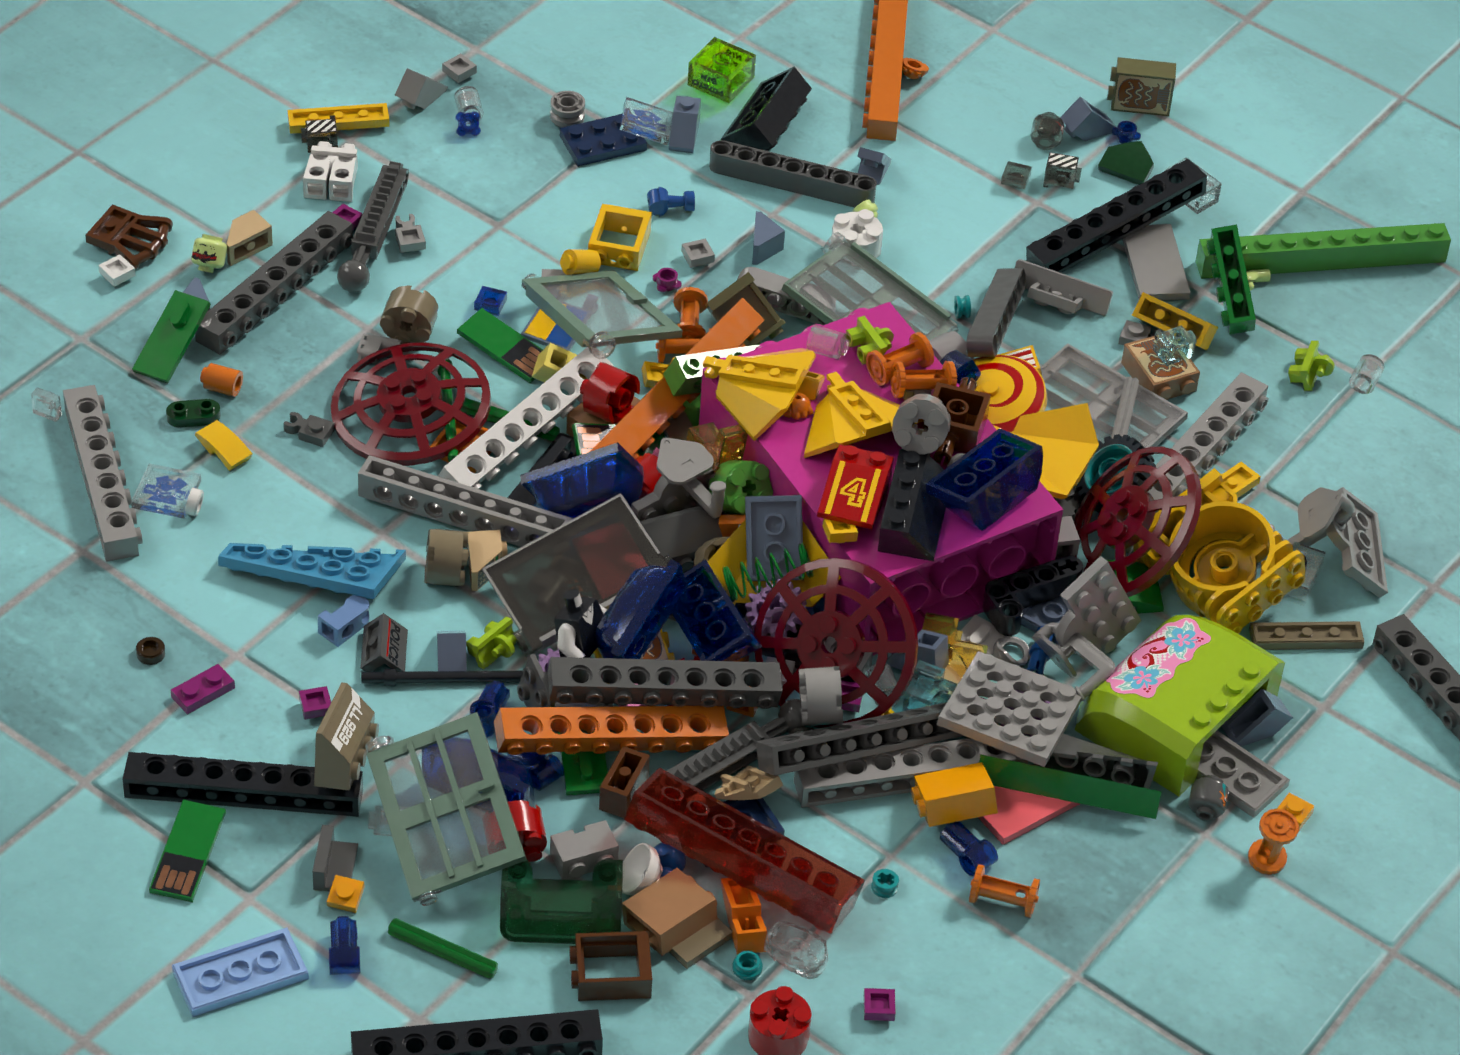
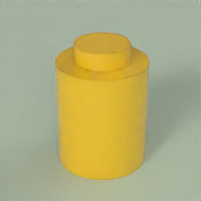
M567 249L561 256L560 265L566 275L598 272L601 266V259L595 250Z

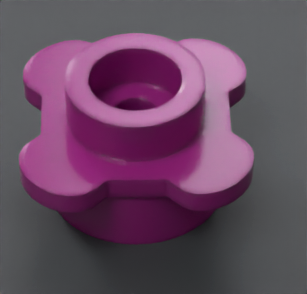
M662 268L653 275V281L657 283V290L660 292L680 289L682 286L681 281H678V273L672 268Z

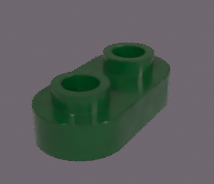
M212 399L176 401L169 404L166 408L167 422L171 426L178 428L206 426L216 420L219 421L221 417L220 405Z

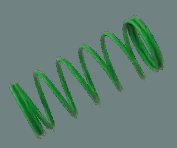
M799 543L800 562L803 565L809 563L810 559L805 544ZM784 548V558L786 564V571L788 574V559L793 569H795L796 567L792 561V558L788 550ZM770 552V553H769V560H770V566H771V572H772V580H773V587H774V586H775V573H774L773 562H774V565H775V567H776V569H777V571H778V573H779L781 579L783 578V575H782V573H781V571H780V569H779V567H778V564H777V562H776V560H775L773 554ZM757 557L754 558L758 591L752 583L744 563L740 562L743 595L729 567L723 566L725 582L732 601L738 600L737 592L742 598L746 596L744 572L755 593H760L761 582L758 566L768 586L771 589L773 588ZM813 570L806 572L808 578H813ZM805 573L802 574V577L800 575L797 577L803 581Z

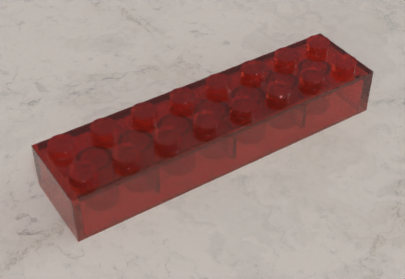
M662 768L657 769L634 792L624 818L625 821L633 824L635 828L651 834L662 843L685 853L687 857L698 860L710 867L714 872L727 876L736 881L738 885L754 891L765 900L774 902L788 910L792 915L799 916L812 923L817 929L830 934L854 908L865 882L859 876Z

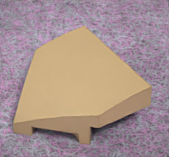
M748 766L734 777L722 774L720 778L723 783L721 788L716 789L715 796L717 799L724 800L760 799L782 787L783 783L778 775L774 776L755 767Z

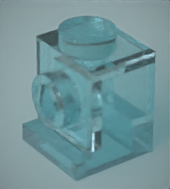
M1182 325L1164 332L1159 329L1155 333L1152 350L1166 366L1193 357L1196 336L1193 331H1186Z

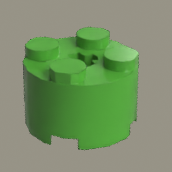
M728 460L721 463L714 478H711L709 482V492L711 494V483L723 481L726 484L722 509L726 514L746 515V496L773 495L769 479V469L764 464L756 461Z

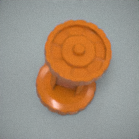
M685 287L678 290L674 295V307L677 311L681 312L680 323L677 324L683 330L681 338H702L706 334L705 329L699 325V313L706 310L705 304L708 302V297L699 288Z
M701 338L657 340L655 347L658 354V363H664L665 354H686Z
M916 332L910 336L909 345L885 355H882L877 350L869 352L866 356V366L871 378L879 386L888 384L891 380V368L894 362H902L904 367L915 363L924 368L931 366L934 362V352L930 341L923 333Z
M945 361L942 369L905 370L902 362H894L891 368L890 384L894 398H902L905 390L935 389L937 382L957 386V373L953 361Z
M1277 808L1268 810V812L1263 814L1259 822V830L1263 839L1254 842L1248 851L1250 865L1256 871L1267 875L1276 874L1283 870L1287 862V853L1283 845L1294 841L1299 831V824L1293 814L1284 809Z
M978 864L974 879L971 880L970 885L972 887L969 902L975 904L979 896L1025 907V917H1032L1035 903H1038L1039 900L1037 895L1040 879L1034 878L1031 886L985 875V865ZM1016 893H1024L1025 897H1017Z

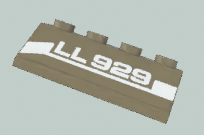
M341 682L316 732L314 786L350 790L353 781L359 779L360 767L365 766L366 753L371 752L373 741H377L379 724L374 723L375 712L348 683Z

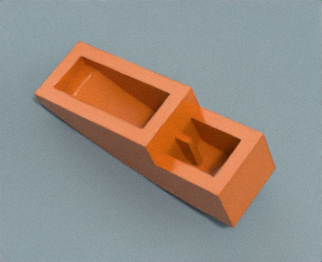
M751 877L721 878L725 910L729 928L733 932L732 939L737 955L743 951H752L754 953L767 952V929L761 916V903Z

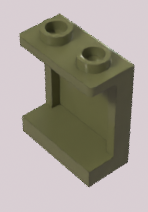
M749 272L705 304L717 322L741 298H744L763 317L764 321L758 326L761 332L751 342L746 339L743 342L746 346L759 345L767 336L772 340L784 331L781 326L786 323L784 319L778 316L753 282L755 279Z

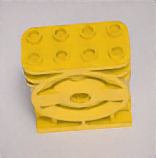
M1214 468L1200 479L1202 489L1201 508L1194 533L1178 561L1165 575H1170L1179 598L1188 608L1200 617H1206L1239 634L1247 624L1258 620L1266 609L1272 605H1277L1289 591L1297 589L1303 584L1306 572L1304 555L1300 551H1293V545L1288 540L1282 541L1281 534L1278 531L1272 530L1269 522L1262 514L1247 505L1238 503L1237 495L1223 483L1222 474ZM1187 489L1179 496L1187 495ZM1186 506L1171 508L1167 525L1159 538L1168 547L1173 542L1181 526ZM1161 510L1155 513L1149 528L1151 533L1159 520ZM1142 539L1133 545L1134 552L1143 545L1144 541ZM1151 548L1137 562L1144 563L1150 569L1162 556ZM1194 558H1195V561H1194V575H1195V576H1194L1193 578H1191V577H1190V567H1191V564H1192V562H1193V560H1194ZM1262 561L1260 577L1255 580L1257 574L1256 564Z

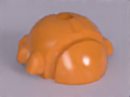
M903 58L902 72L907 78L918 79L927 74L929 67L916 59Z
M797 392L788 410L783 415L796 420L812 415L813 409L809 398L805 394Z

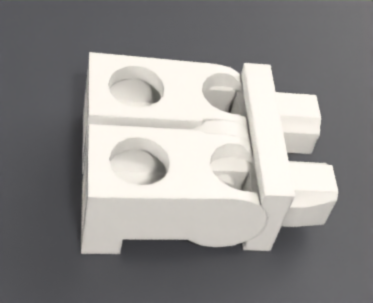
M320 141L317 146L312 145L303 177L304 198L326 200L329 184V200L352 202L354 182L358 170L357 149H355L354 144L345 143L341 148L332 147V144L329 142Z

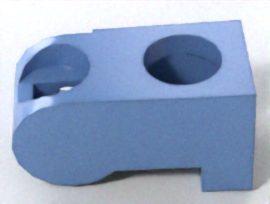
M353 595L345 600V604L332 614L326 610L318 615V633L335 646L339 647L359 632L364 625L369 623V601L367 598Z

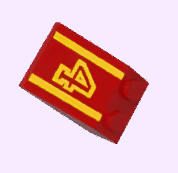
M839 444L832 461L817 517L872 529L890 485L894 456L885 455L878 451L872 452L858 449L852 445L845 446Z

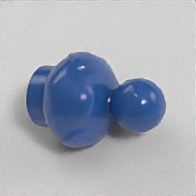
M669 839L654 847L658 852L660 863L663 867L660 878L676 868L681 871L684 870L686 857L685 848L682 843Z

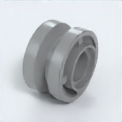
M561 91L552 96L550 119L555 125L563 128L584 122L585 99L581 94L574 91Z

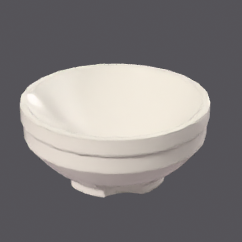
M640 843L628 853L623 861L618 877V886L622 893L633 896L660 879L663 867L655 848L646 843Z

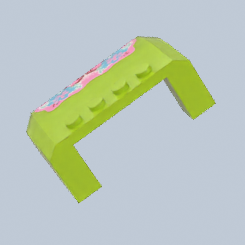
M1175 615L1164 621L1115 667V671L1106 681L1086 697L1085 701L1081 702L1075 731L1097 745L1146 761L1158 762L1152 780L1180 797L1196 780L1204 742L1261 689L1278 696L1285 662L1240 634L1207 618L1193 615Z

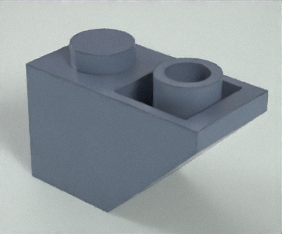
M922 629L917 633L918 655L914 673L925 677L937 678L949 664L948 636ZM892 653L887 659L886 666L902 671L906 653Z

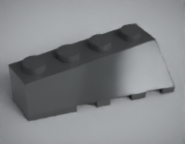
M1063 734L1045 768L1150 789L1158 762L1146 761Z

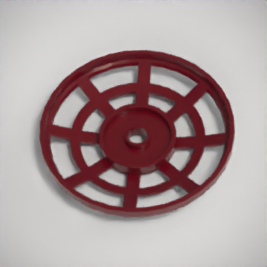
M426 342L405 343L378 350L354 364L343 375L335 388L331 401L332 422H335L334 426L338 437L357 455L365 459L371 455L403 466H413L442 459L448 456L451 450H459L468 444L486 423L491 408V393L484 371L468 355L441 344ZM408 351L440 352L437 356L426 354L403 355V352ZM390 355L393 357L378 363L367 373L359 372L367 365L375 362L376 358L379 360ZM453 356L465 362L475 370L479 378H462L459 371L446 360ZM422 360L428 361V363L422 369L407 368L405 361ZM395 363L397 371L391 373L386 378L374 375L381 369ZM441 366L454 379L438 380L432 373ZM349 380L358 381L354 392V404L339 411L338 402L341 391ZM367 383L379 386L376 396L361 400L362 392ZM465 387L482 388L481 403L474 418L460 411L465 400ZM457 388V395L453 405L442 401L441 390ZM407 393H415L412 397H404ZM379 405L384 416L377 423L364 410ZM436 410L445 413L438 420L424 426L422 419L429 417ZM357 414L361 422L373 431L368 442L364 444L351 435L343 425L342 420ZM453 419L466 426L462 432L452 439L430 448L427 434L441 429ZM394 420L404 423L412 422L413 428L396 429L389 426ZM383 435L394 438L416 437L419 451L392 452L377 449V446Z
M1163 446L1148 447L1126 455L1099 477L1084 497L1074 519V524L1081 540L1082 550L1088 560L1084 571L1101 556L1107 545L1115 549V561H1108L1113 571L1116 570L1117 578L1127 596L1131 597L1155 584L1172 568L1186 549L1194 533L1201 508L1202 489L1199 475L1193 464L1185 456L1174 449ZM1153 454H1165L1171 457L1170 460L1159 468L1150 465H1138L1140 458ZM1179 464L1186 478L1187 495L1173 497L1171 484L1165 474ZM1128 465L1127 469L1115 475L1118 471H1120L1122 468ZM1135 473L1151 474L1141 486L1132 485ZM1124 478L1121 489L1111 496L1106 493L1112 485ZM1159 481L1162 487L1163 498L1154 500L1148 491ZM1097 503H1102L1103 507L1098 519L1090 522ZM1186 506L1181 526L1173 542L1168 547L1159 538L1167 525L1171 508ZM1161 510L1159 520L1151 533L1149 528L1153 522L1155 511ZM1097 531L1100 540L1092 552L1089 547L1088 535ZM1142 539L1144 541L1143 545L1126 557V549ZM1151 548L1162 556L1148 571L1128 582L1126 567L1140 560Z
M843 558L819 559L805 563L790 571L768 593L760 608L755 624L756 662H763L761 647L775 648L777 663H779L780 670L787 681L782 686L780 706L786 702L794 690L800 694L799 669L839 666L841 678L849 675L860 686L856 690L842 695V704L852 702L866 693L879 704L873 711L861 717L843 721V723L882 716L892 709L904 695L912 680L917 664V628L913 613L905 597L897 586L883 573L855 560ZM828 567L826 585L809 588L798 596L788 586L792 579L807 571ZM840 568L861 573L875 581L881 588L867 599L863 594L854 589L838 585ZM780 593L788 606L784 609L778 621L775 637L761 636L766 612L772 600ZM825 594L824 611L811 616L802 603L813 596ZM837 594L849 597L861 606L851 616L845 612L836 610ZM888 597L894 602L901 616L906 641H888L885 623L877 610V607ZM794 612L803 623L798 637H783L786 623ZM868 615H870L876 627L878 641L865 640L864 633L859 625ZM828 637H833L837 642V649L833 653L827 651L825 647V641ZM783 649H797L802 665L793 675L786 664ZM865 652H878L876 665L871 675L867 677L858 666ZM888 653H906L901 676L893 691L887 696L875 684L885 669ZM832 724V725H816V726H814V727L824 728V727L833 726V725H838V724Z

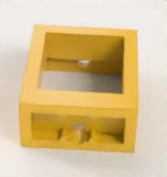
M602 204L588 243V250L598 252L601 265L638 271L651 232L652 212ZM603 230L636 235L637 239L634 247L600 241Z

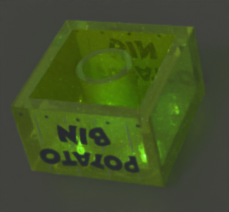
M714 37L689 62L687 85L730 103L755 77L756 55Z

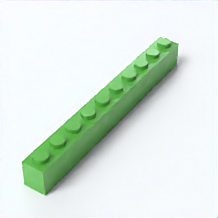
M1445 223L1239 236L1246 272L1249 270L1269 269L1270 274L1446 262L1451 243ZM1211 238L1199 239L1195 262L1201 279L1213 278L1211 264L1215 263L1214 255L1209 256L1207 249V240H1211Z

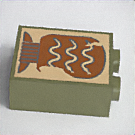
M1118 57L1116 67H1111L1110 81L1114 83L1113 86H1108L1107 100H1111V110L1169 116L1176 80V63Z

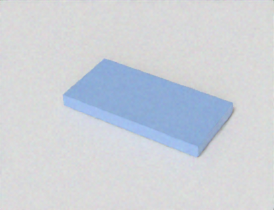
M288 928L172 965V972L192 1017L309 979L308 970Z

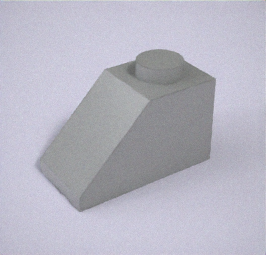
M407 68L395 96L403 99L401 104L415 110L416 106L426 109L446 92L448 86Z

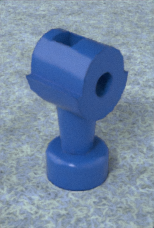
M658 187L649 190L647 193L649 212H652L653 215H659L660 217L667 212L668 208L683 206L685 211L695 210L694 191H685L683 196L668 195V191L665 188Z

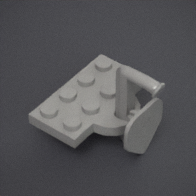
M663 438L660 443L656 467L662 476L656 483L652 493L631 504L632 511L639 521L701 505L712 518H718L723 509L726 484L723 481L711 483V494L709 492V482L711 478H714L716 471L720 468L718 466L723 462L718 457L713 459V456L698 442Z
M1320 487L1304 497L1298 506L1300 532L1288 539L1293 545V551L1298 550L1302 552L1328 535L1333 544L1342 552V569L1346 576L1353 578L1366 591H1371L1379 598L1387 594L1388 589L1378 513L1344 487L1337 491ZM1270 524L1272 530L1275 531V527Z
M1101 556L1060 594L1069 609L1060 622L1046 624L1032 636V639L1049 658L1070 677L1074 678L1077 676L1068 660L1072 654L1079 655L1097 670L1080 687L1075 686L1077 694L1082 696V701H1085V698L1115 671V663L1106 654L1114 650L1117 644L1142 621L1110 564ZM1053 634L1056 635V645L1048 639Z

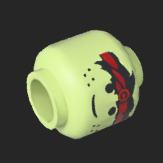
M202 234V238L195 239L191 261L199 265L198 270L213 273L214 268L220 269L224 266L227 245L222 242L223 238Z

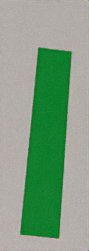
M980 755L979 763H983L994 786L1152 819L1157 817L1161 791Z

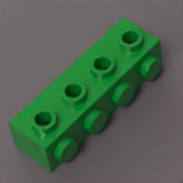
M1237 224L1212 228L1211 240H1207V249L1209 256L1214 255L1215 263L1211 264L1213 278L1219 281L1220 287L1216 288L1218 303L1223 302L1224 311H1221L1223 327L1228 326L1229 335L1254 331L1256 317Z

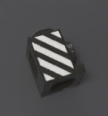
M335 115L330 116V119L305 121V128H301V141L307 144L308 153H311L312 145L317 146L320 141L329 142L332 144V147L338 148Z
M1049 152L1043 187L1048 188V185H1055L1073 189L1074 183L1080 182L1082 168L1078 167L1079 157Z

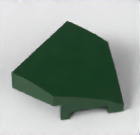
M1142 141L1108 147L1098 164L1099 171L1138 185L1148 180L1154 168V163Z

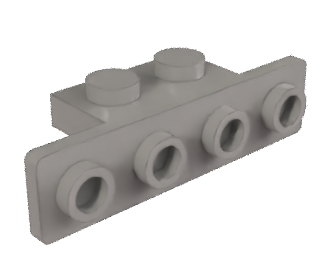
M1022 259L1016 261L1015 268H1024L1025 288L1028 289L1027 297L1034 299V303L1042 306H1048L1049 304L1058 307L1057 310L1065 314L1076 313L1081 308L1101 315L1108 313L1113 291Z

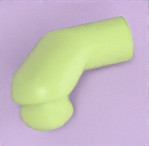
M1269 269L1249 270L1246 272L1250 291L1253 290V283L1270 282L1271 274Z

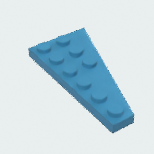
M229 543L218 556V566L227 567L233 571L254 573L257 576L278 578L284 582L301 583L312 588H324L335 593H347L367 599H374L406 560V550L396 549V554H381V549L370 548L369 552L355 553L354 549L347 547L308 546V551L293 550V545H282L279 549H267L264 544Z

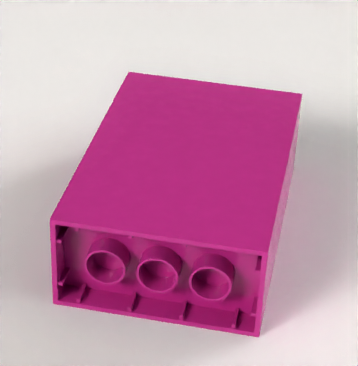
M890 302L870 309L858 308L840 320L826 325H811L798 335L778 342L766 341L756 347L755 350L739 355L746 357L804 348L814 351L816 355L809 371L825 376L818 396L815 400H810L813 409L812 415H808L807 418H799L798 420L782 415L755 441L716 398L719 375L717 378H706L704 372L707 367L703 368L698 437L703 446L713 456V459L718 457L723 463L728 460H744L764 464L769 469V479L773 490L772 496L802 495L803 522L828 559L843 558L855 560L883 573L897 586L905 597L913 613L917 633L922 629L935 632L983 613L984 592L988 582L1055 560L1063 508L988 419L975 455L959 451L953 452L952 457L960 453L970 456L975 464V472L969 480H952L934 562L878 551L880 527L899 450L902 449L895 441L893 431L848 444L858 449L872 452L878 451L885 455L894 456L891 480L873 528L868 529L856 526L858 530L857 541L829 543L822 526L823 518L817 517V512L832 461L838 448L804 458L816 405L829 394L827 391V385L831 384L827 380V374L837 372L845 383L854 381L860 389L897 404H902L905 401L903 397L894 398L890 382L884 386H879L871 378L866 364L862 365L857 356V348L861 344L849 347L845 341L846 330L856 327L857 318L865 315L873 328H889L894 334L893 341L891 342L892 348L887 350L885 354L909 345V338L915 332ZM934 355V362L931 366L924 368L915 363L905 367V370L942 369L943 365ZM923 422L917 423L918 428L923 429ZM935 450L934 452L930 453V456H931L933 459H934V454H935L936 450ZM943 456L939 465L948 473L947 464L943 465L945 456ZM840 568L839 575L841 579L838 581V585L854 589L863 594L867 599L881 588L875 581L861 573ZM837 594L836 610L851 616L861 606L851 598ZM888 597L877 607L886 626L888 641H906L901 616L894 602ZM868 615L859 625L862 628L865 640L878 641L876 627L872 618Z

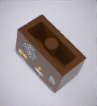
M625 746L621 748L600 786L599 810L625 819L627 818L642 787L649 778L650 755Z

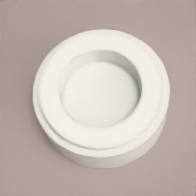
M191 489L186 503L185 514L191 516L198 515L203 503V490Z

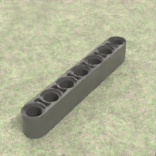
M719 140L711 144L709 167L714 173L854 208L868 199L875 203L877 182L870 176L728 141Z
M1024 268L997 269L967 336L968 357H996L1025 290L1026 276Z

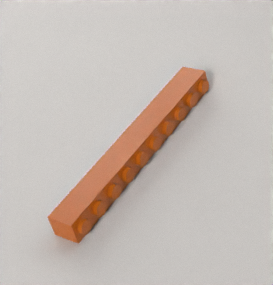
M874 0V4L878 5H874L873 19L877 20H872L871 34L874 35H871L868 65L873 66H868L865 96L870 97H865L864 112L869 113H864L862 128H867L866 138L896 141L908 0Z
M741 298L685 355L745 347L746 345L743 342L746 339L751 342L761 332L758 326L764 319L744 298ZM663 377L593 447L578 465L600 487L608 480L613 483L623 472L620 468L624 464L628 467L639 457L636 451L639 448L643 451L648 448L655 440L652 435L655 432L660 435L670 425L667 420L671 416L676 419L686 409L682 404L686 400L691 403L700 393L673 396L665 377Z

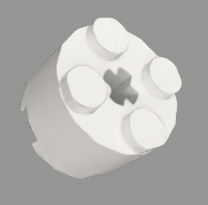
M863 209L859 212L837 214L832 226L831 254L842 247L843 243L850 248L851 244L855 242L875 258L880 256L883 227L880 221L874 217V213ZM846 259L842 260L843 262L850 263Z

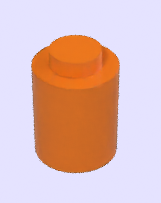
M210 363L208 367L203 368L200 381L203 383L204 389L236 397L243 383V372Z

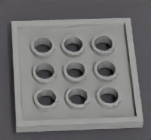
M978 651L940 713L937 725L1045 767L1080 705L1082 696H1079L1075 688L1070 685H1065L1044 675H1039L1018 665ZM979 696H984V697H987L988 699H983V698H980ZM970 713H976L978 716L971 715ZM1033 717L1041 718V720H1036ZM996 723H1001L1005 726H999ZM1023 734H1030L1032 737H1027Z

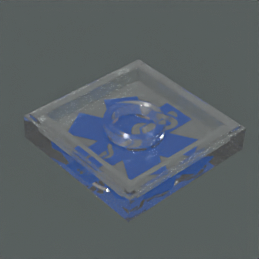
M626 97L623 105L620 130L667 145L670 138L673 112Z
M148 464L133 496L132 508L185 518L188 496L192 488L198 489L201 483V474Z

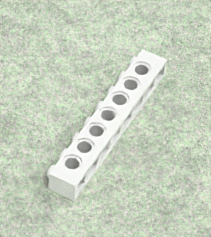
M591 343L445 465L438 477L480 489L482 487L480 483L485 479L491 481L501 471L499 467L502 464L510 465L519 456L518 451L521 448L529 449L538 440L536 436L541 431L544 434L548 433L556 425L554 420L559 416L564 419L574 409L573 404L577 401L583 402V394L580 393V387L584 379L579 374H583L589 379L600 362L614 365ZM561 389L566 390L569 395L562 393ZM542 404L548 405L551 411L546 410ZM524 420L530 421L533 426L527 425ZM505 435L511 436L515 442L507 440ZM486 451L493 452L496 458L490 457ZM468 467L476 469L477 474L470 472Z

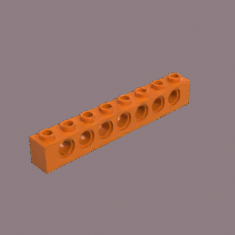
M724 706L500 708L494 720L498 753H509L511 755H518L523 752H536L541 755L551 752L576 754L585 751L602 754L608 751H620L623 746L636 751H649L651 753H659L664 750H676L677 752L684 753L691 750H704L729 735ZM608 729H611V730L615 731L616 734L610 732ZM524 730L531 732L532 735L527 734ZM552 730H556V731H558L560 734H556V733H554Z

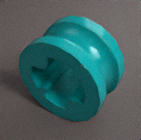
M965 295L964 298H960V296L954 297L956 319H960L961 316L970 318L971 301L969 295Z
M889 869L876 871L871 884L873 893L881 898L894 896L898 889L899 877L894 871Z

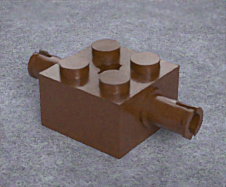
M968 377L960 380L959 387L937 382L932 396L942 401L951 417L949 432L943 444L934 454V459L939 464L943 456H945L943 465L948 464L952 459L954 451L975 455L988 419L991 394L975 391L977 382L973 378L970 379L968 386L966 385Z

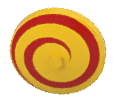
M1010 355L979 357L956 369L958 384L962 378L968 377L966 383L968 386L970 379L973 378L977 382L975 391L991 394L988 420L992 425L1003 429L1007 436L1013 433L1020 416L1043 412L1046 409L1047 392L1044 380L1033 365L1021 358Z

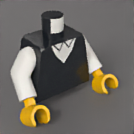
M576 589L568 590L563 594L565 605L554 619L560 657L590 658L610 633L609 626L612 627V632L616 638L629 636L630 633L627 631L635 627L630 619L617 621L615 615L600 605L597 599L581 597L580 592Z

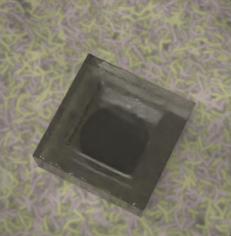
M1008 161L1001 178V184L1025 190L1032 167Z

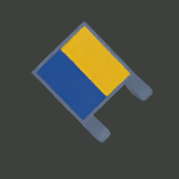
M551 284L548 291L556 299L560 300L561 294L558 293L560 286ZM588 297L582 312L567 306L565 307L587 325L590 319L598 312V307H596L598 300ZM539 307L521 333L522 336L530 341L544 346L552 343L568 351L572 349L576 342Z

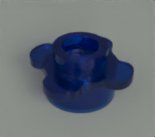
M473 111L472 113L464 114L463 112H458L455 119L458 121L456 133L459 136H464L465 134L477 136L480 134L479 113Z
M1122 121L1118 124V127L1112 129V134L1117 136L1122 144L1132 142L1133 140L1137 141L1141 138V134L1137 132L1136 124L1130 121Z

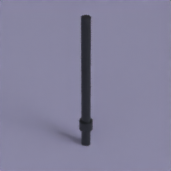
M384 669V672H361V683H384V686H396V683L520 682L523 670L396 672V669Z

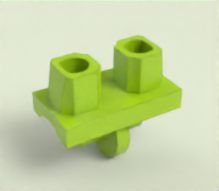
M865 315L858 317L857 326L846 330L845 341L849 347L861 344L857 348V356L862 365L866 364V356L873 350H877L884 355L887 350L892 348L891 342L894 338V334L889 328H873Z
M1311 341L1308 348H1297L1294 358L1296 365H1290L1288 370L1290 382L1303 383L1304 391H1312L1317 376H1329L1335 368L1333 360L1328 355H1320L1318 353L1319 341Z
M505 617L498 623L491 621L485 626L484 635L480 638L473 636L466 641L468 653L476 658L479 668L485 669L501 655L509 658L515 653L514 645L518 642V637L512 629V618Z

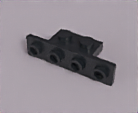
M559 433L508 498L536 506L577 455L574 437Z

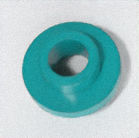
M743 951L733 960L732 970L740 979L752 980L762 973V961L752 951Z

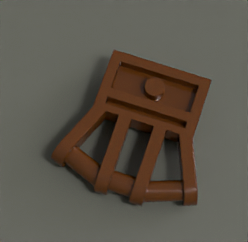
M112 204L86 233V243L107 250L109 255L113 253L116 255L120 254L136 270L139 268V264L149 259H155L159 254L158 250L163 249L168 244L167 236L168 232L172 230L173 222L167 217L140 215ZM149 228H157L158 232ZM131 235H134V236H137V237H139V238L145 239V240H147V241H150L151 243H148V242H145V241H143V240L137 239V238H135V237H132ZM125 247L139 251L140 253L133 255Z

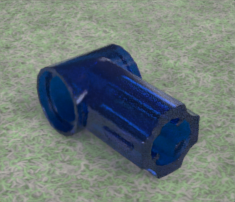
M498 681L487 684L479 699L470 705V714L478 713L486 738L495 733L494 720L499 709L505 707L510 697V690Z
M523 752L518 755L507 753V756L526 773L529 783L538 791H541L565 774L562 763L553 754L546 756L536 752Z
M960 821L948 823L944 830L940 832V840L959 857L960 865L968 875H975L978 864L985 865L986 869L998 861V854L992 843L986 839L980 841Z
M339 916L330 922V975L360 974V948L357 946L356 920L350 919L349 916Z

